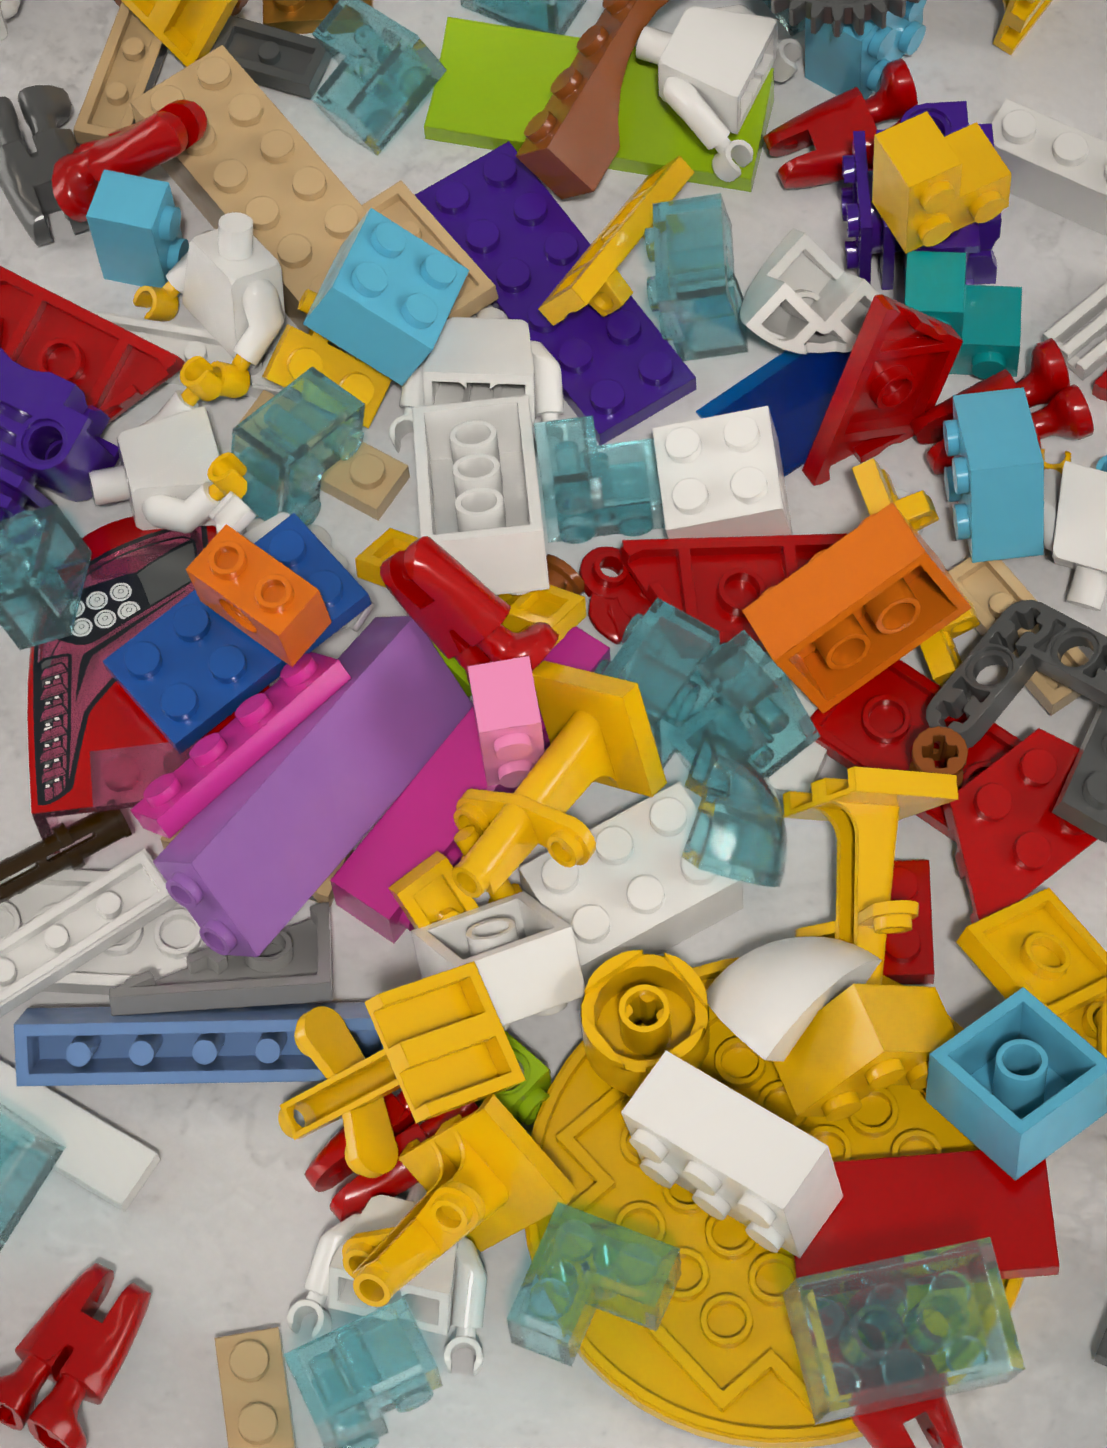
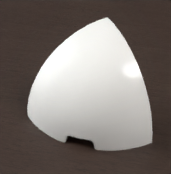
M792 229L772 252L753 279L741 305L740 319L756 335L784 350L805 355L807 353L836 351L846 353L852 351L875 295L880 294L864 278L844 272L805 232Z
M812 936L786 938L758 947L730 964L706 990L707 1003L717 1017L761 1058L766 1061L784 1062L817 1012L852 984H866L882 960L855 944L839 939Z

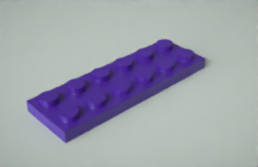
M508 141L420 191L415 196L495 284L499 299L491 303L493 308L503 311L508 319H522L527 322L530 340L541 342L560 364L564 400L598 444L602 446L697 389L696 377L632 296L629 297L622 307L605 317L587 304L577 312L569 313L564 320L554 326L538 310L591 244L538 177L515 157L517 151Z

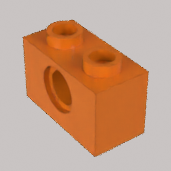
M227 524L186 568L202 603L291 667L296 664L332 623L321 593L316 587Z

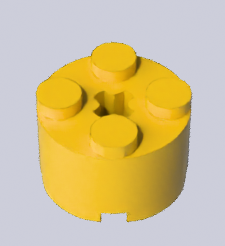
M633 950L620 953L608 959L594 971L588 980L581 1004V1025L587 1059L596 1074L613 1088L624 1092L630 1098L635 1094L665 1051L672 1053L697 1069L701 1068L708 1055L710 1026L707 992L700 977L692 967L680 958L664 953V956L643 954V950ZM640 1020L644 1023V1024H640V1025H636V1024H635L636 1022H638V1021H640Z

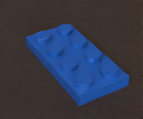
M295 513L291 514L254 543L316 587L321 593L332 623L304 654H309L372 604L364 588ZM196 590L189 593L102 661L111 676L179 754L235 712L245 700L258 694L280 676L283 667L287 664L202 603Z

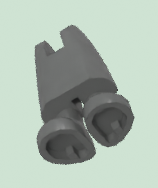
M52 85L26 87L19 91L18 94L21 112L24 120L30 127L37 152L29 154L25 141L22 138L19 120L12 101L5 96L0 97V186L19 221L37 246L53 242L48 229L49 221L47 215L62 210L53 194L52 174L54 165L58 159L73 153L77 147L71 129L59 128L68 120L72 112V104L68 93L63 88ZM64 213L65 218L70 221L74 234L89 229L88 221L80 223L72 220Z

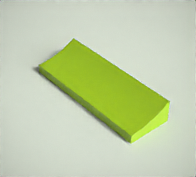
M447 17L437 76L424 124L425 139L494 150L509 141L518 152L527 138L524 135L526 126L535 115L544 110L553 95L550 89L554 80L561 72L570 67L579 50L576 46L580 38ZM634 46L628 59L620 92L618 115L620 149L608 169L649 176L678 156H681L695 172L687 182L752 192L764 144L763 137L766 135L774 103V68H771L738 134L730 132L728 135L731 142L739 139L749 143L753 148V159L745 167H740L741 175L732 182H726L718 178L712 167V160L715 154L718 153L715 148L708 150L684 120L667 102L662 100L659 96L658 65L636 58V46Z

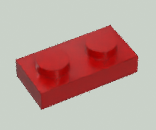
M929 860L894 861L890 901H916L919 903L918 917L912 919L911 931L887 934L883 975L900 984H934Z

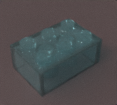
M990 1237L799 1277L783 1292L815 1425L1008 1383L1025 1370Z

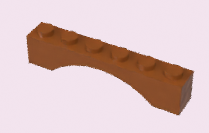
M603 0L602 6L605 8L596 24L590 27L579 39L576 46L579 52L570 67L561 72L554 80L550 89L553 95L544 110L535 115L526 126L524 135L527 138L515 157L561 200L594 192L619 151L618 115L620 92L628 59L643 28L649 23L655 13L670 0Z

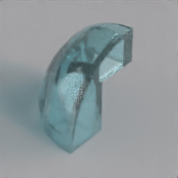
M704 728L684 787L699 795L702 799L681 857L698 869L761 886L780 887L786 869L788 839L784 812L778 795L766 774L749 754L731 740Z

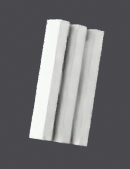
M1107 282L1043 334V341L1050 338L1055 340L1064 357L1066 366L1082 380L1086 379L1107 361V338L1080 359L1076 356L1085 346L1107 331V310L1066 344H1063V342L1107 307Z

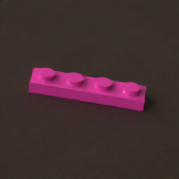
M310 652L309 654H303L293 667L286 664L281 670V678L264 693L251 696L236 709V718L220 732L207 735L199 740L190 750V758L173 773L164 774L147 786L143 793L144 798L130 810L143 829L168 839L173 837L351 679L339 659Z

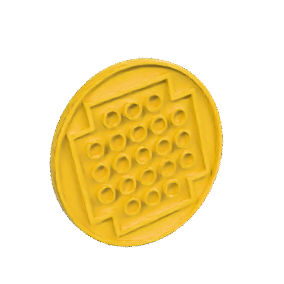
M740 957L724 959L693 967L692 969L698 974L705 990H707L713 981ZM884 975L882 977V985L904 986ZM709 1006V1052L699 1070L828 1145L833 1162L980 1150L926 1101V1088L913 1090L910 1085H890L885 1088L875 1089L860 1100L862 1107L859 1111L842 1120L831 1122L827 1121L826 1117H797L774 1062L764 1060L742 1042L717 1017ZM949 1016L956 1034L964 1030ZM640 1020V1021L636 1022L635 1024H636V1025H640V1024H644V1023ZM582 1040L565 1061L549 1087L547 1093L550 1097L543 1101L531 1133L534 1141L577 1190L568 1205L525 1228L527 1247L536 1281L550 1313L565 1338L584 1362L617 1393L661 1421L700 1437L731 1445L755 1448H810L837 1444L863 1437L827 1384L829 1379L837 1373L829 1360L823 1356L800 1349L790 1333L793 1327L800 1321L826 1306L840 1303L845 1310L848 1301L859 1291L798 1296L794 1255L782 1247L777 1253L763 1248L749 1237L745 1231L747 1226L729 1215L724 1220H718L703 1211L693 1201L692 1196L694 1194L674 1183L671 1188H666L649 1178L639 1166L641 1164L637 1150L629 1142L631 1135L621 1113L631 1098L624 1092L608 1085L596 1074L587 1059ZM1025 1278L906 1287L905 1300L895 1316L897 1331L901 1338L914 1333L919 1334L944 1392H947L967 1374L999 1335L1015 1306ZM850 1320L854 1340L862 1356L865 1357L873 1353L866 1339Z

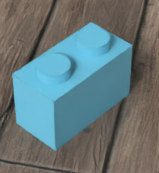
M103 170L86 215L103 277L107 280L141 287L146 285L162 288L168 282L166 274L189 249L188 240L183 238L180 228L181 210L179 207H175L169 182Z

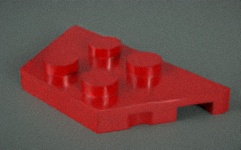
M0 266V348L22 367L39 372H51L76 384L84 392L87 405L101 409L110 418L108 424L182 369L185 361L177 355Z
M885 295L874 296L802 469L814 486L829 481L830 467L853 454L860 463H863L880 454L888 446L901 443L915 436L911 428V421L936 405L963 343L962 338L952 326Z
M847 533L622 540L619 553L620 560L687 655L767 652L742 610L759 599L768 588L781 583L806 565L815 554L828 549L846 536Z
M1040 728L959 789L958 800L942 805L949 833L953 835L957 844L955 859L960 879L966 878L974 910L969 915L971 924L1019 902L1098 840L1052 813L1080 748Z

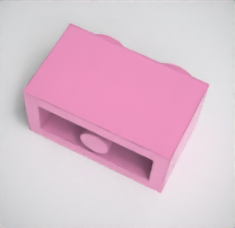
M529 656L467 666L487 787L499 784L509 788L518 787L545 752L542 723Z

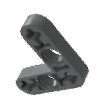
M1022 600L1012 604L1000 615L930 701L926 709V720L929 727H947L945 719L948 716L958 719L965 713L967 721L963 724L953 721L947 728L961 735L966 742L967 749L973 747L981 740L1036 671L1107 708V672L1105 671L1107 667V636L1042 602ZM1038 624L1040 630L1038 633L1034 634L1027 631L1019 638L1017 631L1021 627L1031 630ZM1084 646L1093 651L1091 659L1084 665L1069 667L1061 662L1063 654L1073 647ZM1016 649H1017L1019 658H1017V657L1013 654V652H1014ZM990 665H1001L1008 669L1005 679L998 684L985 686L976 681L979 672ZM965 693H969L972 697L969 701L967 700Z

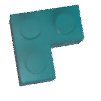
M911 251L907 253L904 305L952 326L963 340L949 374L975 375L978 378L987 379L1006 369L1012 377H1017L1021 337L1022 287L965 285L966 253Z

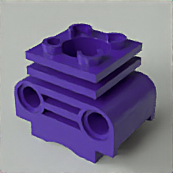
M967 101L916 105L906 111L900 121L902 123L927 111L945 137L969 126ZM992 123L978 124L994 147ZM876 130V134L884 130ZM853 131V155H842V177H844V183H852V187L841 188L843 221H848L847 237H855V241H845L846 268L857 269L858 277L864 278L871 285L872 254L879 253L882 290H892L895 252H901L905 289L907 253L905 254L872 203L873 168H868L865 131ZM1001 213L990 221L984 223L974 222L952 232L947 239L935 246H922L913 251L966 253L965 285L996 284L997 260L992 248L1000 237Z
M0 348V530L18 539L21 538L24 531H27L44 540L49 529L23 508L24 505L53 519L56 518L60 509L38 491L35 485L74 502L86 501L93 497L89 472L115 467L120 458L118 446L100 438L110 418L101 409L92 405L88 406L84 392L76 384L51 372H39L22 367L14 362L2 348Z

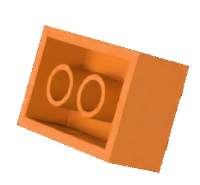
M892 502L878 513L865 518L857 528L831 547L815 554L806 565L781 583L768 588L759 599L742 611L775 664L824 714L972 607L939 557Z

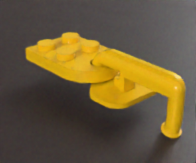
M1050 888L1044 889L966 926L956 943L1005 999L1024 987L1107 1058V952Z

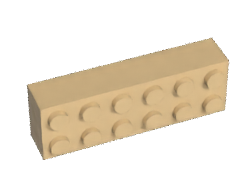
M221 45L132 100L130 103L135 123L153 115L167 104L176 100L194 101L202 107L207 117V127L202 138L184 150L180 155L161 164V166L214 229H218L219 219L227 213L238 212L251 217L253 220L254 237L278 260L281 266L285 313L299 330L308 334L310 328L303 325L307 314L297 309L299 301L306 289L318 293L341 245L367 211L228 50ZM328 341L327 344L343 352H347L344 349L332 343L331 341Z

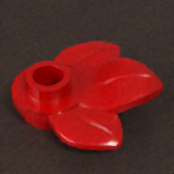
M599 547L585 555L579 568V575L585 582V593L590 598L588 616L595 629L617 645L627 637L633 623L669 630L620 560V549ZM601 568L612 570L618 576L609 577L601 571Z

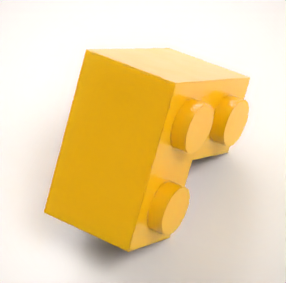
M926 111L874 135L872 203L905 254L922 246H935L947 239L952 232L974 222L984 223L998 216L1003 209L1009 207L1012 174L977 122L944 137Z
M854 983L817 1012L784 1062H773L797 1117H826L827 1121L832 1122L845 1119L859 1111L862 1107L860 1100L875 1089L885 1088L890 1085H910L913 1090L927 1088L929 1054L957 1034L935 987Z

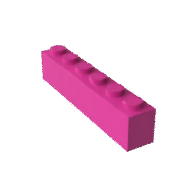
M577 626L570 629L565 637L543 659V661L613 677L610 647ZM474 707L460 721L330 880L336 905L393 944H395L406 929L412 931L415 928L388 887L436 851L446 856L453 867L461 862L463 854L454 841V836L459 832V829L455 825L453 815L457 811V802L464 792L468 789L514 793L518 788L504 787L501 784L487 787ZM540 712L544 749L546 751L550 741Z

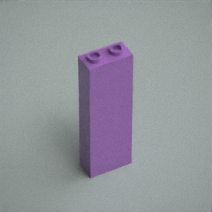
M410 616L375 617L338 658L351 679L197 814L153 861L167 881L166 889L170 896L189 911L201 928L199 930L200 937L216 953L220 955L259 957L405 790L473 707V704L429 637Z

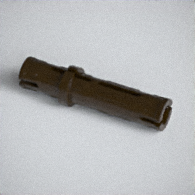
M115 801L108 803L104 808L67 827L63 822L52 827V835L0 861V881L35 863L34 867L0 884V904L70 866L74 871L85 866L83 859L124 837L131 836V830ZM92 833V836H90V837L84 839L83 841H81V842H79V843H77V844H75V845H72V846H70V847H68V848L62 850V852H60V853H58V854L52 856L51 858L47 859V856L53 854L54 852H56V851H58V850H60V849H62V848H65V847H67V846H69V845L75 843V841H77V840H79V839L85 837L86 835Z

